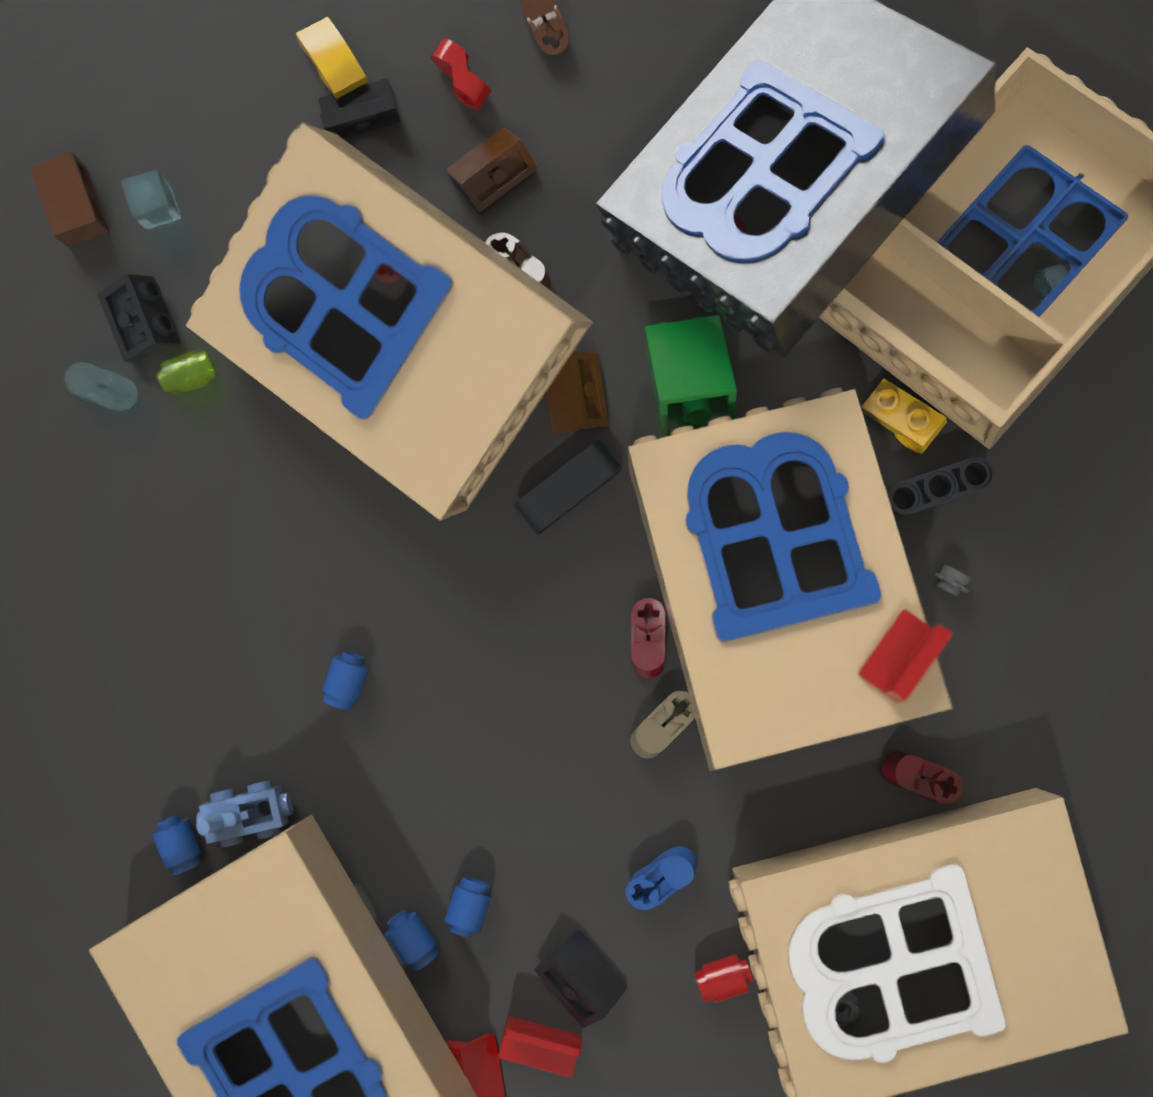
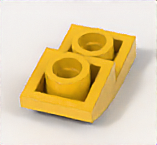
M328 17L296 33L300 46L312 60L320 78L336 99L368 82L352 51Z

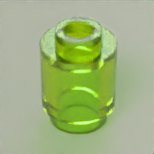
M192 350L160 362L162 370L156 372L165 393L171 391L175 397L210 385L209 381L217 378L206 350L200 352Z

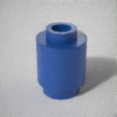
M343 651L342 656H333L322 688V692H324L322 701L339 709L351 710L353 703L358 702L370 668L363 663L365 659L363 656L349 651Z
M177 814L156 823L158 830L154 831L151 835L164 868H169L171 875L183 873L201 863L199 857L201 849L189 818L180 820Z
M462 876L460 884L455 885L444 920L451 925L450 932L464 937H471L473 932H481L492 897L489 894L490 884L478 879Z
M403 910L387 922L389 929L384 935L405 966L410 965L413 971H417L429 964L438 955L439 952L435 947L437 942L416 911L408 914L406 910Z

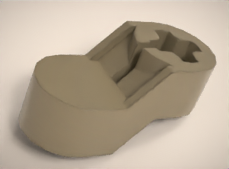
M676 691L670 694L634 730L630 743L635 754L646 759L654 758L694 720L695 715L689 693ZM665 722L667 725L663 728L661 725Z

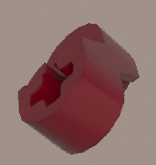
M645 598L633 606L631 613V661L633 670L637 675L650 679L660 675L665 667L666 614L663 605L659 601Z
M900 751L890 753L883 762L882 771L887 782L927 799L948 805L954 803L962 792L960 776L955 771Z

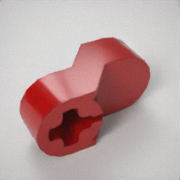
M443 38L430 58L441 71L453 78L454 87L452 92L456 99L471 109L478 111L491 94V90L482 79L469 71L468 62L470 59L465 49L455 42Z

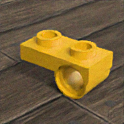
M886 379L881 381L861 407L862 413L892 431L905 447L918 454H922L947 423L944 415Z

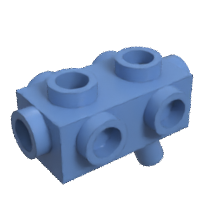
M270 780L248 785V793L234 796L233 789L209 794L211 801L199 806L197 830L201 835H205L206 844L219 841L220 847L239 844L243 842V836L257 833L258 839L280 834V827L286 825L289 822L288 816L293 814V803L289 792L283 793L281 785L271 787ZM263 801L269 802L271 814L262 812L261 804Z

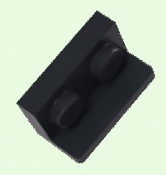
M127 274L97 294L124 362H136L160 346L174 347L180 343L175 330V324L162 298L161 289L153 276Z

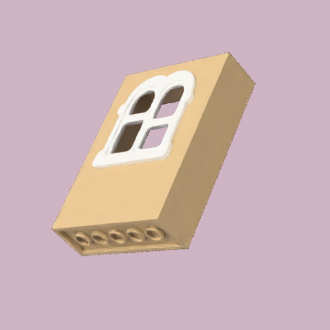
M1033 788L731 868L734 880L728 881V885L738 912L743 911L744 917L738 918V923L748 950H753L754 952L753 955L748 956V961L759 990H764V992L758 993V998L769 1028H774V1030L768 1031V1036L773 1053L777 1057L780 1067L778 1074L783 1091L787 1097H890L1129 1033L1064 799L1061 796ZM939 897L945 905L953 940L947 946L912 954L907 949L898 911L904 905ZM870 914H879L882 917L891 950V958L888 961L849 972H835L822 964L818 956L817 944L820 935L826 928L836 923ZM952 962L959 963L962 967L971 1000L970 1007L965 1011L924 1022L908 1023L899 996L897 979L903 975ZM869 984H877L881 989L890 1024L889 1029L867 1037L855 1038L845 1034L835 1020L837 1001L845 992Z

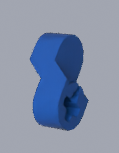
M682 846L673 847L661 853L650 864L633 874L625 889L628 902L640 910L652 909L662 904L674 892L687 886L692 881L698 868L696 855L692 850Z

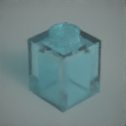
M157 169L121 180L131 216L145 229L181 219L172 186Z

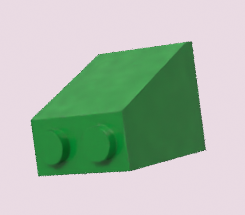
M700 316L691 320L671 323L661 322L656 325L645 326V349L659 438L671 436L673 430L684 426H693L694 430L707 427L710 421L720 417L729 416L731 420H735L737 388L720 316Z

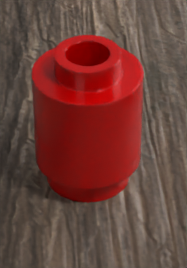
M736 954L703 964V969L694 972L704 1003L711 1000L717 1003L749 992L747 984L754 982L747 960L739 961Z

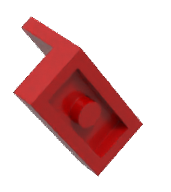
M903 610L860 668L858 675L894 702H905L953 633L940 624L930 627L908 610Z
M508 1016L498 1058L572 1078L577 1057H580L582 1049V1036Z
M488 1033L467 1043L454 1040L445 1041L477 1097H505L496 1036L494 1034Z

